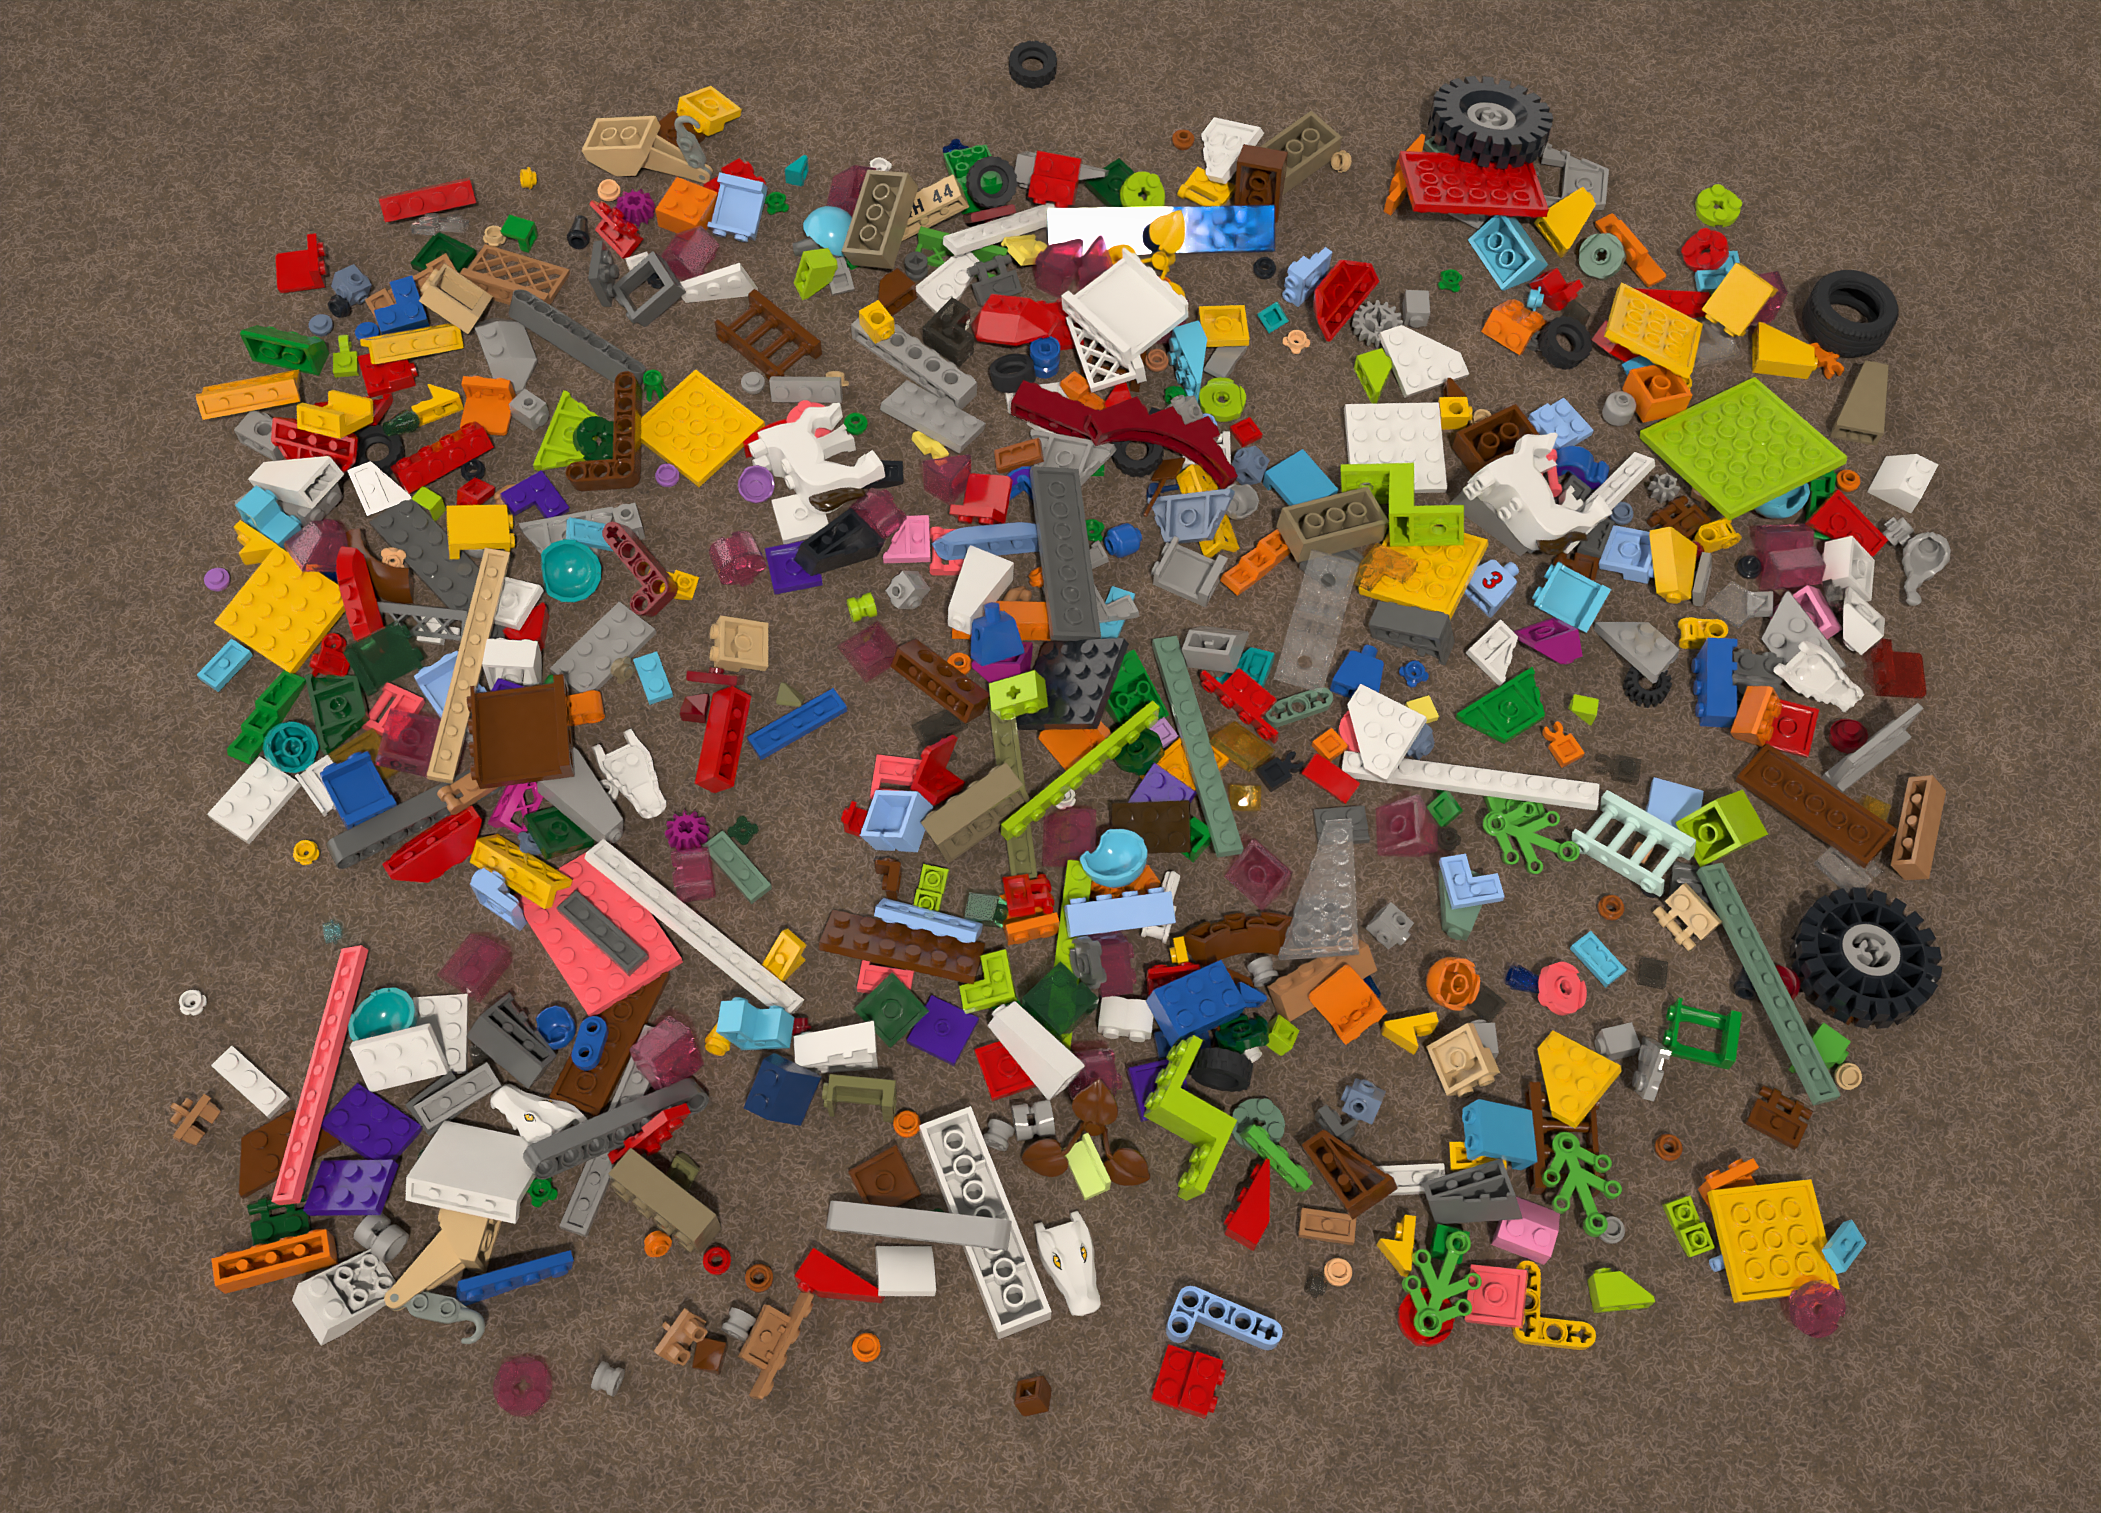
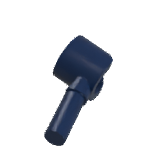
M1151 483L1146 491L1147 500L1153 497L1159 485L1158 483ZM1179 485L1163 486L1160 493L1179 490Z

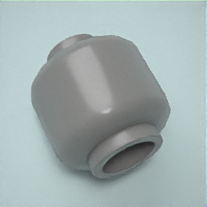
M1615 391L1611 393L1603 406V418L1611 425L1624 426L1629 423L1636 410L1635 399L1627 392Z

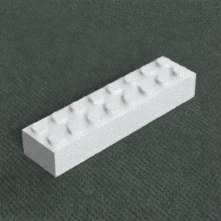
M971 1106L919 1125L920 1137L949 1213L1012 1221L1008 1250L962 1246L997 1338H1004L1050 1320V1306Z

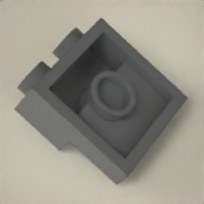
M1740 649L1732 654V662H1737V670H1732L1733 685L1737 686V705H1741L1747 686L1773 687L1780 699V684L1783 678L1774 672V667L1779 663L1784 665V658L1777 657L1773 652H1765L1762 655L1752 654V651L1749 649Z

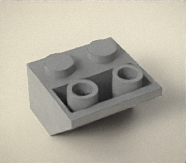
M1208 626L1190 629L1182 647L1187 666L1189 668L1234 673L1249 636L1248 631Z

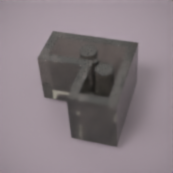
M951 297L923 326V343L958 367H961L974 353V336L966 331L970 326V308Z

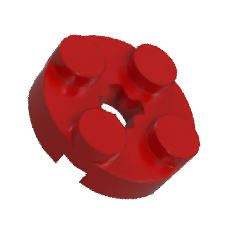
M1709 228L1700 229L1697 234L1687 240L1681 250L1686 266L1694 272L1697 270H1716L1729 257V245L1726 237L1722 233L1710 230ZM1710 249L1709 253L1701 254L1703 250Z
M1420 1288L1428 1305L1431 1298L1428 1288ZM1410 1293L1404 1298L1398 1308V1324L1403 1335L1414 1345L1435 1346L1442 1343L1450 1335L1455 1318L1443 1322L1441 1330L1434 1336L1426 1337L1419 1334L1414 1326V1317L1417 1310ZM1448 1298L1442 1301L1439 1311L1453 1307ZM1423 1322L1425 1327L1429 1328L1431 1326V1324L1427 1325L1425 1322Z

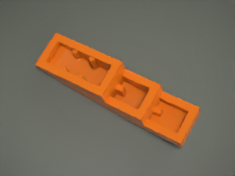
M1421 134L1406 151L1422 152L1425 135ZM1399 159L1394 171L1395 176L1391 181L1390 195L1387 197L1384 212L1390 216L1408 192Z
M1276 529L1261 539L1255 549L1241 557L1236 566L1222 575L1220 581L1237 596L1254 585L1291 553L1279 530Z

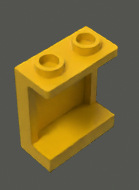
M1735 263L1702 310L1707 313L1705 317L1715 324L1717 322L1725 326L1723 330L1733 337L1736 335L1744 336L1747 327L1770 297L1773 298L1778 289L1743 264Z
M331 390L328 392V405L324 407L306 403L297 405V429L341 439L373 423V400L366 397Z
M507 505L446 506L449 559H460V550L490 548L504 549L505 552H510V548H515L514 533H509V529H513L512 514H508Z

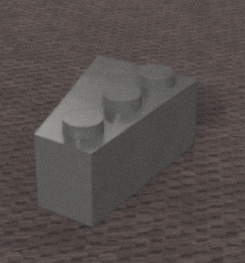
M1378 601L1369 622L1372 638L1402 649L1403 645L1417 650L1416 655L1421 657L1428 654L1440 659L1438 663L1444 666L1455 643L1449 615L1441 611L1433 612L1415 606L1408 607L1394 602Z
M508 993L480 1015L466 1037L529 1089L544 1075L556 1058V1054L539 1031L531 1029L526 1022L528 1019L524 1011L519 1013L512 1003L514 998Z
M1502 1158L1422 1182L1436 1224L1523 1219Z

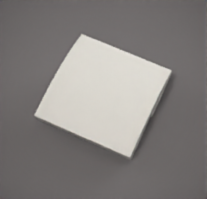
M876 1246L878 1296H935L936 1282L932 1246Z

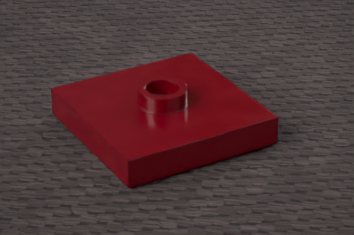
M1010 204L964 214L963 217L965 224L981 220L987 223L996 220L997 217L1016 213L1015 205Z
M709 667V671H687L686 680L739 686L744 684L745 675L724 673V668Z

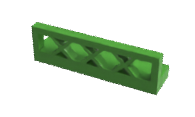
M920 227L918 245L915 252H921L923 248L932 250L935 255L927 257L928 265L939 268L945 263L941 257L946 255L954 256L943 245V237L949 235V233ZM988 245L970 252L979 261L984 263L992 260L994 256L1007 255L1008 249ZM987 273L989 278L996 276L994 274Z

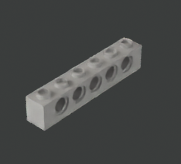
M859 318L851 324L852 338L931 394L961 410L977 395V382L971 375L960 371L954 363L947 362L935 350L924 346L918 338L904 332L899 325H894L895 333L890 338L875 344L860 326Z

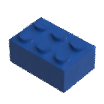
M1222 960L1153 990L1146 1000L1171 1048L1174 1045H1179L1181 1040H1187L1193 1035L1198 1036L1239 1017L1247 1007Z

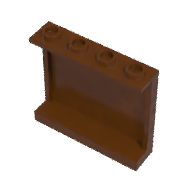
M564 674L553 675L554 683L484 693H477L475 687L470 686L471 696H467L468 711L472 713V719H468V729L470 735L473 734V742H469V751L471 757H474V765H470L472 780L477 781L480 789L575 777L569 694Z

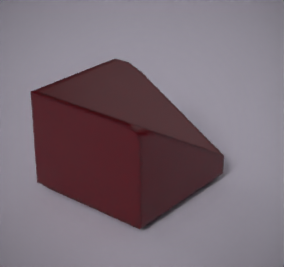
M709 694L685 697L679 713L681 721L706 724L711 702Z

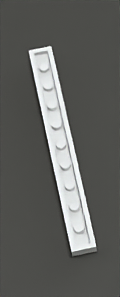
M1344 751L1342 764L1344 772L1354 779L1386 783L1365 771L1361 753ZM1403 758L1388 782L1589 810H1597L1599 799V784L1405 758Z
M602 839L586 852L584 859L767 1007L781 1006L792 1015L802 1006L803 998L606 840Z

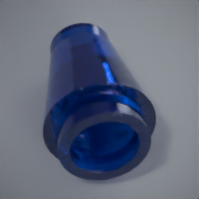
M1521 965L1510 966L1505 978V985L1510 986L1511 990L1540 993L1538 987L1539 976Z

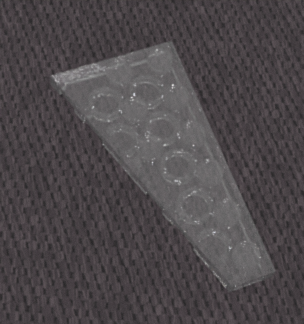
M1352 818L1326 820L1317 845V852L1309 867L1308 877L1304 881L1296 903L1291 925L1285 934V942L1283 947L1280 948L1279 960L1359 955Z

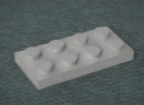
M908 380L881 403L880 408L881 411L959 454L983 432L986 424Z
M618 602L550 668V671L554 675L564 674L567 685L578 694L591 690L598 691L613 677L610 671L613 662L625 656L632 658L656 634V630L621 602Z

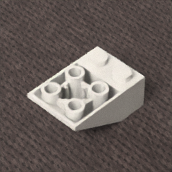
M371 1249L299 1283L292 1301L322 1346L347 1333L386 1305L384 1301L385 1294L396 1281L385 1264L371 1253Z

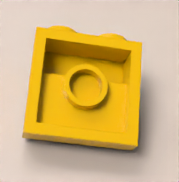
M708 86L679 97L676 113H678V116L685 115L694 118L700 125L699 129L693 125L694 129L698 133L703 132L705 135L710 136L722 131L725 122L740 117L742 109L715 88Z
M1245 305L1198 307L1197 321L1200 322L1207 337L1206 347L1249 346Z

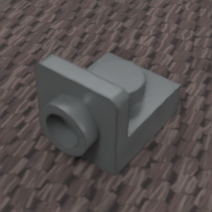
M1327 1104L1317 1110L1314 1118L1321 1128L1343 1143L1356 1134L1354 1131L1358 1125L1356 1119L1342 1127L1340 1116L1335 1110H1330Z

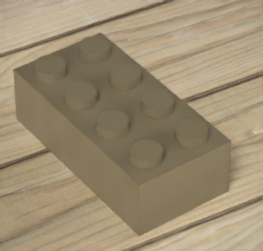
M1310 111L1260 146L1288 152L1283 195L1330 162L1333 154L1340 151L1342 137L1314 112Z
M867 170L841 251L852 265L893 269L918 190L917 184L909 173Z
M1367 486L1284 507L1281 510L1276 527L1295 560L1299 563L1383 541L1389 520Z
M1005 762L1001 766L994 767L980 781L971 783L967 790L959 796L951 797L946 802V805L939 810L927 814L921 824L931 841L949 864L1000 828L1001 824L1027 804L1030 798L1021 781Z
M632 1148L626 1152L608 1173L613 1182L611 1187L616 1190L614 1193L625 1203L631 1200L637 1207L635 1210L647 1220L652 1217L657 1223V1227L665 1234L670 1236L673 1233L679 1240L678 1244L687 1252L691 1253L694 1250L700 1255L721 1230L715 1213Z

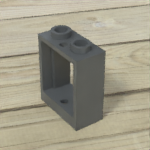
M654 251L612 286L617 294L615 296L616 300L627 310L626 316L632 323H639L643 327L648 326L686 293L667 261ZM656 271L665 286L637 309L629 294Z

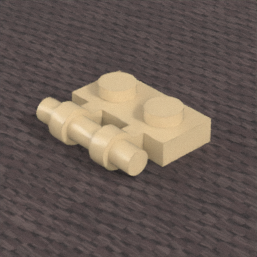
M1687 883L1681 885L1665 901L1672 908L1668 913L1661 906L1653 912L1659 919L1658 923L1663 928L1666 927L1676 937L1674 940L1679 946L1682 944L1688 952L1696 946L1690 938L1694 933L1702 940L1722 923L1720 918ZM1677 916L1688 926L1684 931L1674 921Z

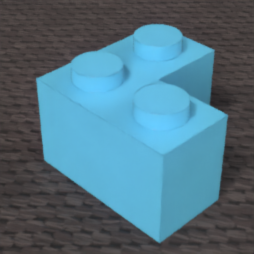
M256 485L235 506L244 523L289 552L305 536L301 529L302 523L294 515L288 516L284 513V510L276 502L278 498L270 490L266 489L264 491Z
M735 997L732 1001H721L716 1032L742 1050L790 1048L794 1017L786 1012L785 1008L770 1006L769 1009H759L748 1003L747 999Z

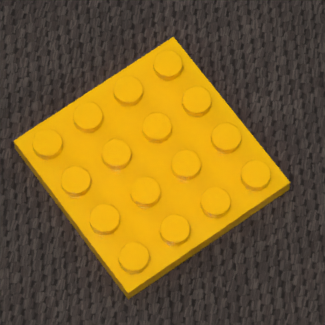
M1621 282L1616 291L1604 337L1608 338L1612 343L1628 348L1634 354L1646 357L1656 365H1661L1671 370L1673 374L1688 379L1693 372L1703 324Z
M694 370L641 418V443L668 464H672L682 475L700 487L744 447L743 441L747 437L765 427V422L699 371Z
M1388 532L1359 587V594L1385 602H1394L1398 605L1415 606L1433 612L1441 611L1448 614L1451 620L1488 547V539L1464 533V545L1390 547V533Z
M276 545L214 623L283 670L295 674L342 616L345 608L338 584Z
M1811 1179L1707 1192L1734 1303L1831 1292L1840 1289L1836 1273L1826 1261L1822 1252L1828 1241Z

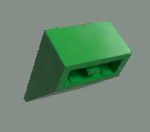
M976 145L971 148L943 153L949 176L954 175L962 186L969 207L961 211V213L966 214L988 209L979 206L976 202L974 203L971 200V196L968 195L966 187V176L969 173L970 167L978 160L991 156L987 145ZM988 171L983 174L981 187L986 193L996 194L1001 190L1003 181L997 172Z
M1134 649L1127 650L1105 707L1106 712L1116 725L1121 727L1153 700L1160 707L1158 720L1169 716Z

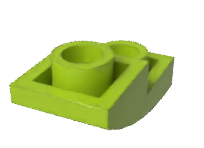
M923 864L913 906L940 912L949 869Z
M1685 1196L1662 1205L1677 1239L1688 1257H1693L1715 1248L1705 1222H1700L1691 1196Z

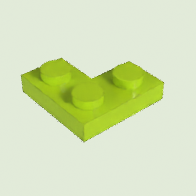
M1006 949L981 956L984 980L974 982V985L965 984L959 986L963 1010L966 1014L1017 1001L1009 955Z

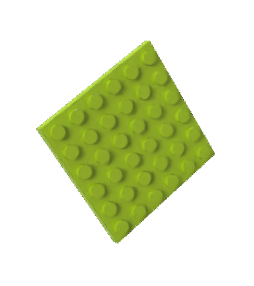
M1756 377L1640 431V439L1729 521L1845 465L1847 462V456Z

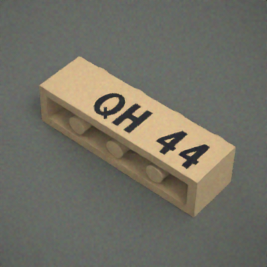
M954 175L945 177L941 181L916 193L902 241L917 234L921 226L929 228L969 207L962 186Z

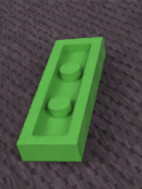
M1254 1124L1245 1127L1239 1134L1264 1160L1266 1158L1270 1160V1166L1297 1193L1306 1191L1313 1184L1308 1178V1172L1302 1166L1295 1165L1288 1158V1152L1283 1147L1275 1145L1269 1139L1270 1135L1264 1128Z

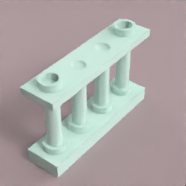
M1607 790L1601 797L1600 810L1603 811L1601 816L1586 834L1575 829L1572 832V841L1578 845L1581 854L1589 855L1639 884L1646 892L1654 893L1660 897L1663 894L1665 881L1661 877L1677 857H1683L1688 861L1695 853L1696 839ZM1611 819H1616L1625 824L1607 847L1594 840ZM1633 831L1646 836V840L1630 859L1617 853ZM1655 844H1660L1669 849L1653 872L1639 866Z

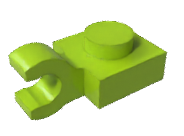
M349 335L338 336L340 352L333 353V374L335 378L359 376V361L357 358L359 355L357 351H352V342H349Z

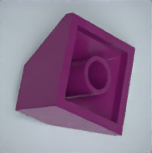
M1555 617L1513 631L1518 636L1517 640L1560 664H1570L1574 662V659L1583 656L1578 629Z
M1022 642L1025 652L1023 654L985 666H981L973 660L972 668L989 683L1030 672L1033 642Z

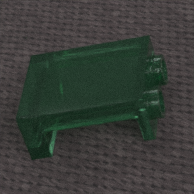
M397 620L342 648L343 654L367 696L376 693L377 688L385 685V683H389L417 668L418 670L423 668L421 661L425 659L418 646L415 648L411 646L409 639L412 636L405 624L400 626Z

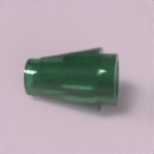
M404 409L387 422H384L382 427L384 433L388 436L412 433L419 427L420 421L414 411Z

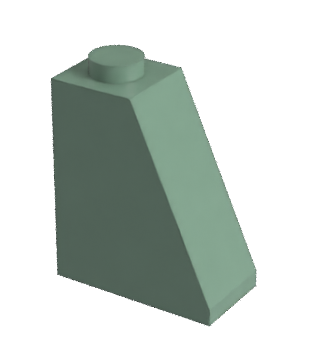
M1440 868L1438 875L1442 931L1446 932L1452 939L1467 941L1482 905L1452 909ZM1471 870L1472 877L1483 876Z

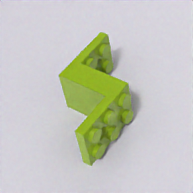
M1414 463L1341 464L1342 493L1368 486L1378 504H1389L1390 547L1464 545V505L1415 506ZM1441 524V525H1444V526H1442V527H1436V526H1434V525Z
M1195 1035L1187 1040H1181L1179 1045H1174L1170 1049L1166 1058L1169 1060L1166 1069H1162L1159 1072L1155 1081L1158 1086L1155 1092H1151L1144 1103V1107L1147 1109L1143 1115L1199 1147L1193 1151L1189 1162L1192 1164L1188 1173L1185 1172L1178 1183L1180 1190L1177 1196L1186 1201L1205 1192L1237 1122V1119L1181 1088L1203 1041Z

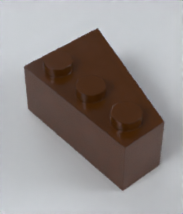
M1322 1130L1302 1144L1307 1157L1352 1220L1398 1189L1392 1176L1384 1173L1374 1166L1372 1162L1355 1153L1349 1146L1326 1130Z

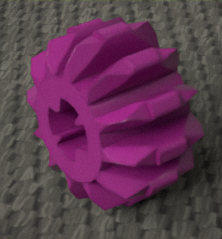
M632 188L631 192L623 191L622 196L617 197L616 208L624 213L625 216L623 218L626 221L635 223L639 228L640 223L643 222L648 225V219H653L655 204L650 194L644 193L642 188L637 192Z
M684 810L683 816L679 817L674 813V821H667L666 826L668 830L665 831V837L669 839V846L671 848L676 847V851L679 854L686 849L687 853L691 855V848L695 847L696 850L701 851L700 843L708 842L706 835L710 833L709 826L705 825L706 819L704 817L698 818L696 811L689 816L687 811Z

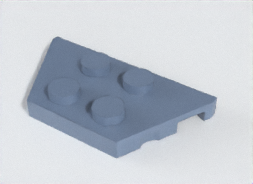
M1221 489L1158 497L1152 508L1156 515L1154 517L1156 523L1161 528L1164 542L1171 543L1174 536L1179 538L1178 544L1213 540L1235 495V491L1232 489Z

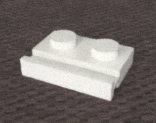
M328 755L309 766L300 775H295L324 817L327 815V812L336 809L320 778V772L326 766L333 763Z

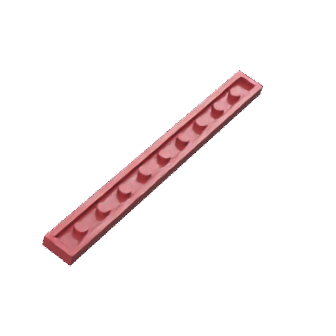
M362 945L341 949L272 1202L278 1205L300 1203L304 1192V1186L368 954V949Z

